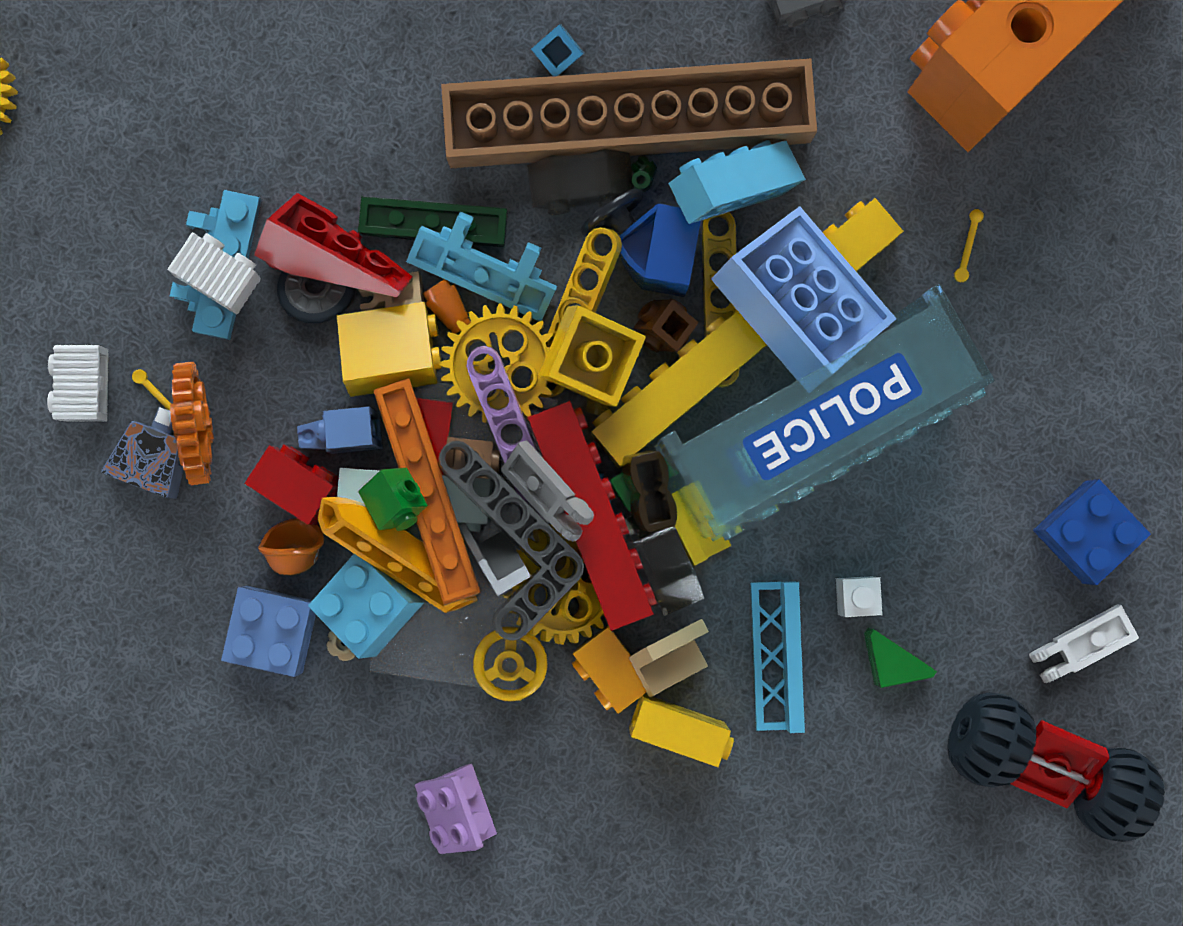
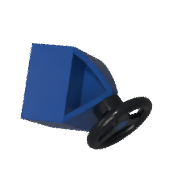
M634 188L606 203L582 225L581 233L584 237H587L589 232L596 228H609L618 233L622 242L619 257L633 281L642 290L685 297L690 284L701 221L688 224L680 207L664 204L655 205L640 219L635 221L630 212L643 199V192L638 188Z

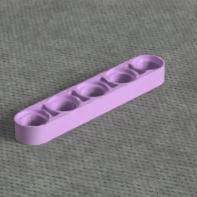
M477 347L468 357L467 370L504 463L519 442L527 440L537 451L500 355L492 347ZM485 353L492 356L495 360L494 370L489 374L478 373L473 366L474 358L477 355ZM494 389L504 390L509 396V403L502 409L492 408L487 401L489 392ZM507 424L518 425L523 432L521 440L514 444L505 442L501 437L503 427ZM514 486L516 493L528 504L525 497Z

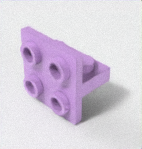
M472 764L459 767L436 779L425 780L415 784L418 805L425 813L430 828V839L440 854L476 851L483 847L482 841L497 834Z

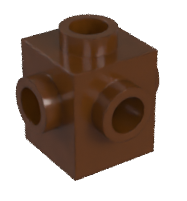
M670 298L669 300H653L645 304L638 314L639 321L633 329L646 336L643 345L656 353L659 351L678 352L686 344L690 334L699 322L687 313L684 305Z

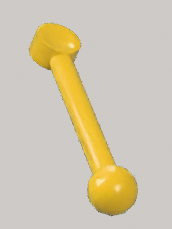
M974 209L969 214L971 220L970 229L960 267L954 272V279L960 283L965 282L969 278L967 265L978 223L984 218L983 212L979 209Z
M141 369L135 370L132 374L133 381L137 384H142L167 410H170L171 403L148 380L147 373Z

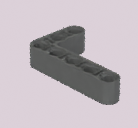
M462 441L449 442L439 454L438 464L441 471L538 567L531 574V577L493 615L492 624L496 633L506 640H518L525 636L580 579L584 570L583 560L469 445ZM453 449L462 451L467 460L465 467L459 470L448 467L445 461L447 452ZM485 476L492 481L493 492L490 496L480 497L474 492L473 481L475 478ZM505 503H513L520 510V518L515 524H507L501 518L500 511ZM535 529L541 530L547 537L545 548L539 552L534 551L528 545V536ZM563 556L571 559L574 565L572 574L567 578H561L555 570L557 560ZM535 584H541L547 590L546 601L538 606L533 605L528 598L529 589ZM514 611L520 616V627L513 633H506L501 628V618L507 612Z

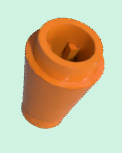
M444 279L423 293L427 300L426 306L452 333L456 334L461 331L456 323L458 320L466 325L471 323L455 284L451 285L448 280Z

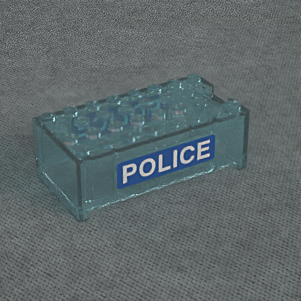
M940 284L925 291L921 297L895 313L896 320L894 323L896 326L685 444H682L675 431L662 437L657 442L658 444L651 450L659 451L663 455L668 466L669 483L701 539L709 536L712 541L721 537L724 540L732 538L746 529L743 522L761 521L781 510L778 506L779 504L795 502L815 491L813 485L824 484L841 477L850 471L848 467L862 462L865 463L884 452L883 448L907 440L919 433L917 429L926 427L929 424H935L953 414V409L968 405L987 395L984 387L995 382Z

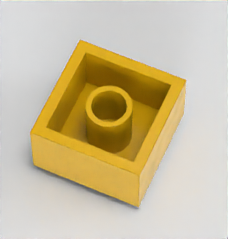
M579 305L568 306L538 376L602 405L617 407L646 336Z

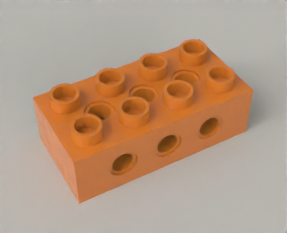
M958 0L934 23L927 32L929 37L910 57V60L922 72L907 92L969 152L1124 0H967L966 3L963 0Z

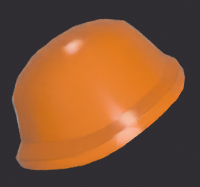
M298 518L289 519L269 529L258 546V550L263 554L274 572L282 575H296L310 569L318 560L319 550L324 544V535L318 525H307Z

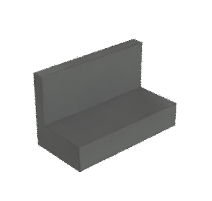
M466 523L459 525L460 531L497 596L531 577L512 542L502 531L477 544Z

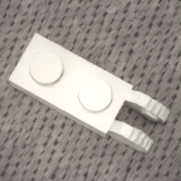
M1115 605L1053 638V642L1036 649L1029 656L1032 662L1036 663L1044 661L1055 653L1060 652L1065 662L1047 668L1040 675L1043 682L1048 683L1070 672L1076 673L1134 642L1139 637L1122 605Z

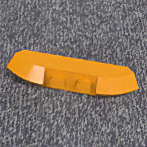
M342 497L322 498L318 522L322 533L444 613L458 610L478 601L475 595L445 606L423 541H420L406 530L397 531L396 528L378 530L364 503Z

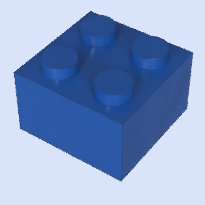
M1100 479L1083 482L1033 529L1038 537L1083 584L1098 585L1151 535Z

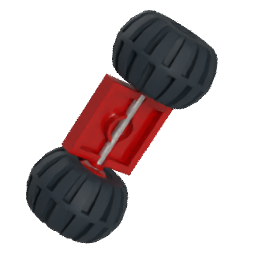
M982 693L973 696L959 710L956 719L952 723L947 745L949 760L961 776L975 785L992 788L1011 784L1065 808H1068L1073 802L1077 817L1088 830L1100 838L1118 842L1132 841L1144 836L1154 826V821H1157L1160 815L1159 811L1163 807V795L1165 794L1163 778L1149 759L1134 750L1125 748L1107 749L1043 720L1036 726L1033 717L1021 703L1008 695L999 693Z

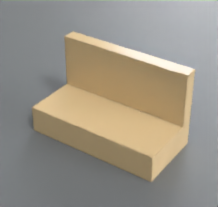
M702 619L629 657L649 697L708 667L695 642V639L709 632Z

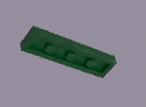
M361 196L358 233L362 236L415 240L421 226L441 233L444 226L452 229L461 211L474 217L465 239L473 242L472 245L505 247L508 211L507 208Z

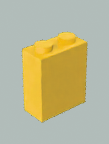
M425 302L337 315L342 378L350 397L373 394L375 389L408 378L411 381L412 387L438 383L436 370L443 368L439 365L442 358L439 347H433L432 337L439 336L435 314H428Z
M646 694L639 698L629 726L632 738L715 767H719L721 759H728L734 743V738L730 737L731 730L724 721L655 697H649Z

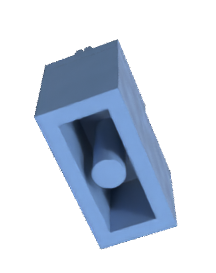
M369 406L323 411V420L297 426L299 448L326 450V452L331 454L382 449L379 412Z

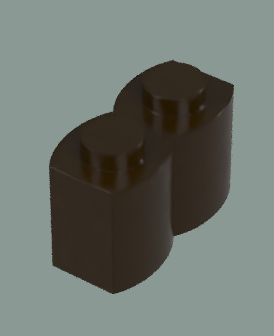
M648 450L624 456L622 473L627 487L632 492L630 509L636 525L641 530L647 532L675 526L677 507L672 494L667 489L669 471L663 455L659 451Z

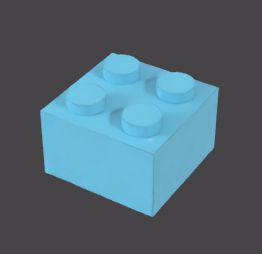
M353 554L311 601L308 607L360 659L376 657L424 602L417 594Z

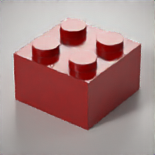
M283 444L281 448L269 445L244 484L307 525H320L318 515L321 500L325 497H337L339 476L323 466L320 467L315 464L312 468L306 464L310 458L292 446L289 447Z

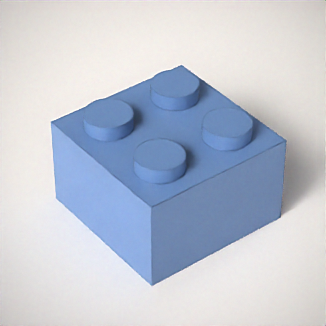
M252 586L238 587L221 661L292 677L302 674L316 614L308 607L312 600Z

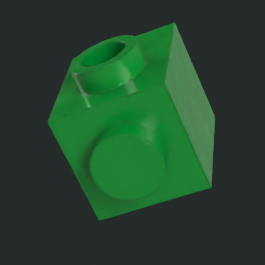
M407 468L380 470L358 491L378 530L396 528L397 531L405 530L417 522L416 516L428 506L420 492V487L413 480Z

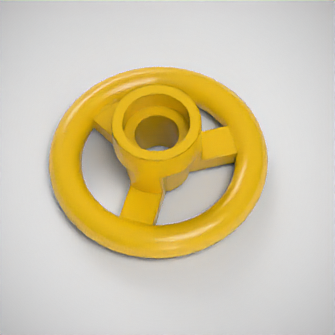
M512 626L502 627L506 633H513L519 628ZM494 630L481 640L474 653L473 670L475 678L487 694L498 700L518 701L532 695L545 679L548 665L545 649L536 636H531L527 633L520 638V640L531 647L535 654L536 670L534 672L525 666L523 657L516 652L517 640L505 639V651L496 657L494 666L485 671L484 660L487 651L495 642L504 639ZM506 658H513L517 663V668L513 671H507L503 666V661ZM498 677L504 681H514L521 677L529 683L516 690H505L495 686L491 681Z

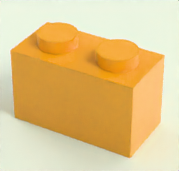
M609 625L573 651V655L576 658L572 662L573 667L584 681L589 677L599 688L594 694L607 711L613 707L619 714L646 693L629 659L631 654L615 633L610 630Z

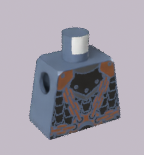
M158 407L151 426L132 421L105 463L101 473L160 496L176 499L182 479L183 466L180 465L176 438L172 435L170 410Z

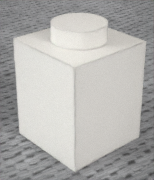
M880 577L836 578L838 615L843 617L882 615Z

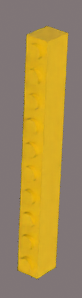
M874 198L866 206L862 201L858 202L844 215L848 220L843 225L837 228L833 223L823 231V234L857 272L904 231L879 201ZM736 308L737 312L727 320L720 316L705 329L709 335L701 342L697 343L695 339H692L677 352L681 358L669 367L665 362L649 375L652 382L641 390L637 385L620 399L624 405L616 412L612 413L610 409H607L592 422L596 428L591 431V436L618 469L622 466L624 456L635 454L642 450L717 388L719 384L729 378L738 368H741L767 346Z

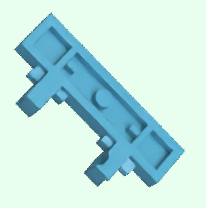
M224 190L220 209L211 207L209 215L189 211L186 226L190 229L199 228L208 232L209 235L225 245L222 251L234 257L236 253H240L249 259L262 199L256 196ZM175 282L172 283L170 297L189 302L188 310L196 312L192 332L226 340L231 339L236 314L189 285L182 286Z
M461 211L452 229L444 226L441 233H438L424 226L420 227L407 258V263L497 303H502V305L512 309L514 305L518 306L519 312L524 315L530 311L533 314L532 318L541 321L557 286L540 279L539 276L542 270L534 267L541 247L528 242L519 263L510 259L509 264L484 254L471 248L473 242L465 239L474 217Z

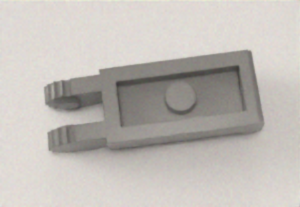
M527 440L517 444L501 468V471L547 523H551L562 534L561 536L572 542L578 540L583 531L576 522L580 523V525L590 524L594 518L593 511L584 500L575 497V493Z

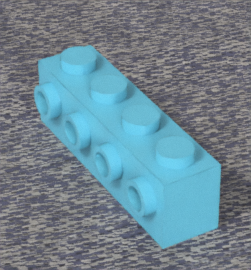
M766 140L750 150L747 146L738 148L728 156H725L724 152L717 153L703 163L700 158L694 159L679 168L681 174L668 184L688 224L779 197L806 179L786 140L771 144L770 140Z

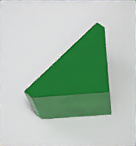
M867 628L864 636L874 685L884 688L933 678L936 674V670L876 630Z

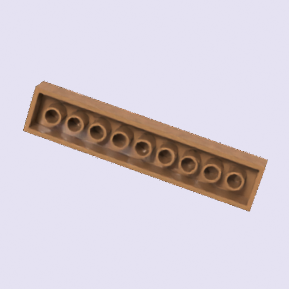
M811 58L441 84L446 158L450 168L735 149L743 146L749 148L766 140H770L771 144L785 140L788 145L811 143L817 133Z

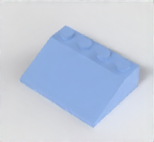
M800 206L733 255L711 278L808 394L896 320V317Z

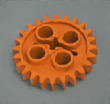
M194 362L175 363L173 365L174 370H172L173 403L170 404L172 430L177 442L180 465L185 470L188 484H207L211 481V443H213L214 434L204 382L199 379V372Z

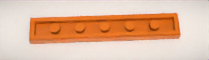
M408 378L373 390L398 467L408 469L413 480L420 487V492L428 505L416 516L418 519L417 525L443 604L446 606L480 594L481 591L410 379Z

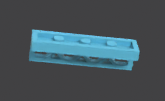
M799 582L750 583L756 730H787L789 733H805ZM780 589V606L769 615L759 606V590ZM760 612L767 618L761 626ZM780 612H781V625L774 620V618H775ZM770 623L782 632V642L772 652L761 643V632ZM761 649L769 655L763 662L761 659ZM781 649L783 663L776 657ZM772 659L783 668V679L774 689L762 680V670ZM763 686L770 692L764 699ZM783 686H784V699H782V698L777 694V692H778ZM773 696L784 705L785 721L764 722L763 707Z

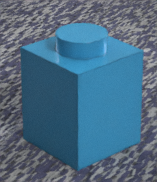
M561 24L531 49L552 76H559L584 54Z

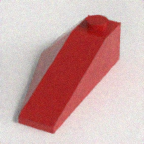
M296 193L266 220L254 256L262 259L274 269L282 270L288 274L398 297L411 282L413 276L381 251L366 248L361 244L362 236L355 230H351L349 233L336 224L338 217L299 193Z

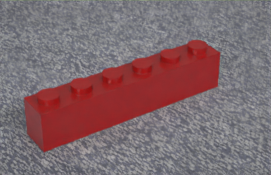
M568 401L529 416L528 420L544 460L575 493V497L584 500L593 511L594 518L590 524L580 525V523L576 522L583 531L579 539L576 540L610 630L613 631L653 615L651 606L656 605L657 601L650 584L642 585L637 573L638 570L643 569L636 548L628 550L623 535L629 534V530L622 512L614 514L609 500L616 497L608 477L601 479L597 471L596 465L602 463L595 443L587 444L582 430L587 429L588 425L581 407L573 409L571 402Z

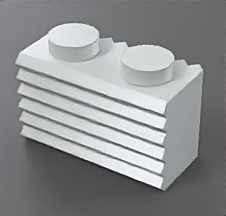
M192 232L167 270L179 280L237 315L248 300V297L252 294V291L256 288V285L260 282V276L253 270L256 264L240 253H236L232 257L222 251L225 245L213 236L205 233L203 238Z
M54 345V354H51L48 360L49 374L53 376L54 383L52 386L54 390L49 392L47 398L48 410L52 413L53 419L65 422H107L108 349L99 345Z

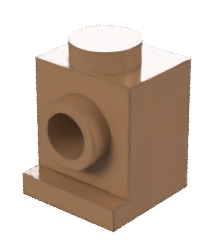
M447 438V444L452 441H462L469 445L495 472L499 473L501 453L499 450H495V443L493 441ZM453 449L446 453L445 461L448 467L459 470L465 467L466 456L462 451ZM479 476V477H477V478L489 479V478H487V477H485V476Z

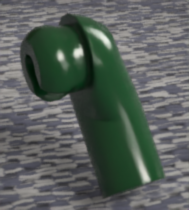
M641 155L631 165V170L634 172L632 184L635 188L642 190V192H647L652 186L657 167L654 161L650 162L646 156Z

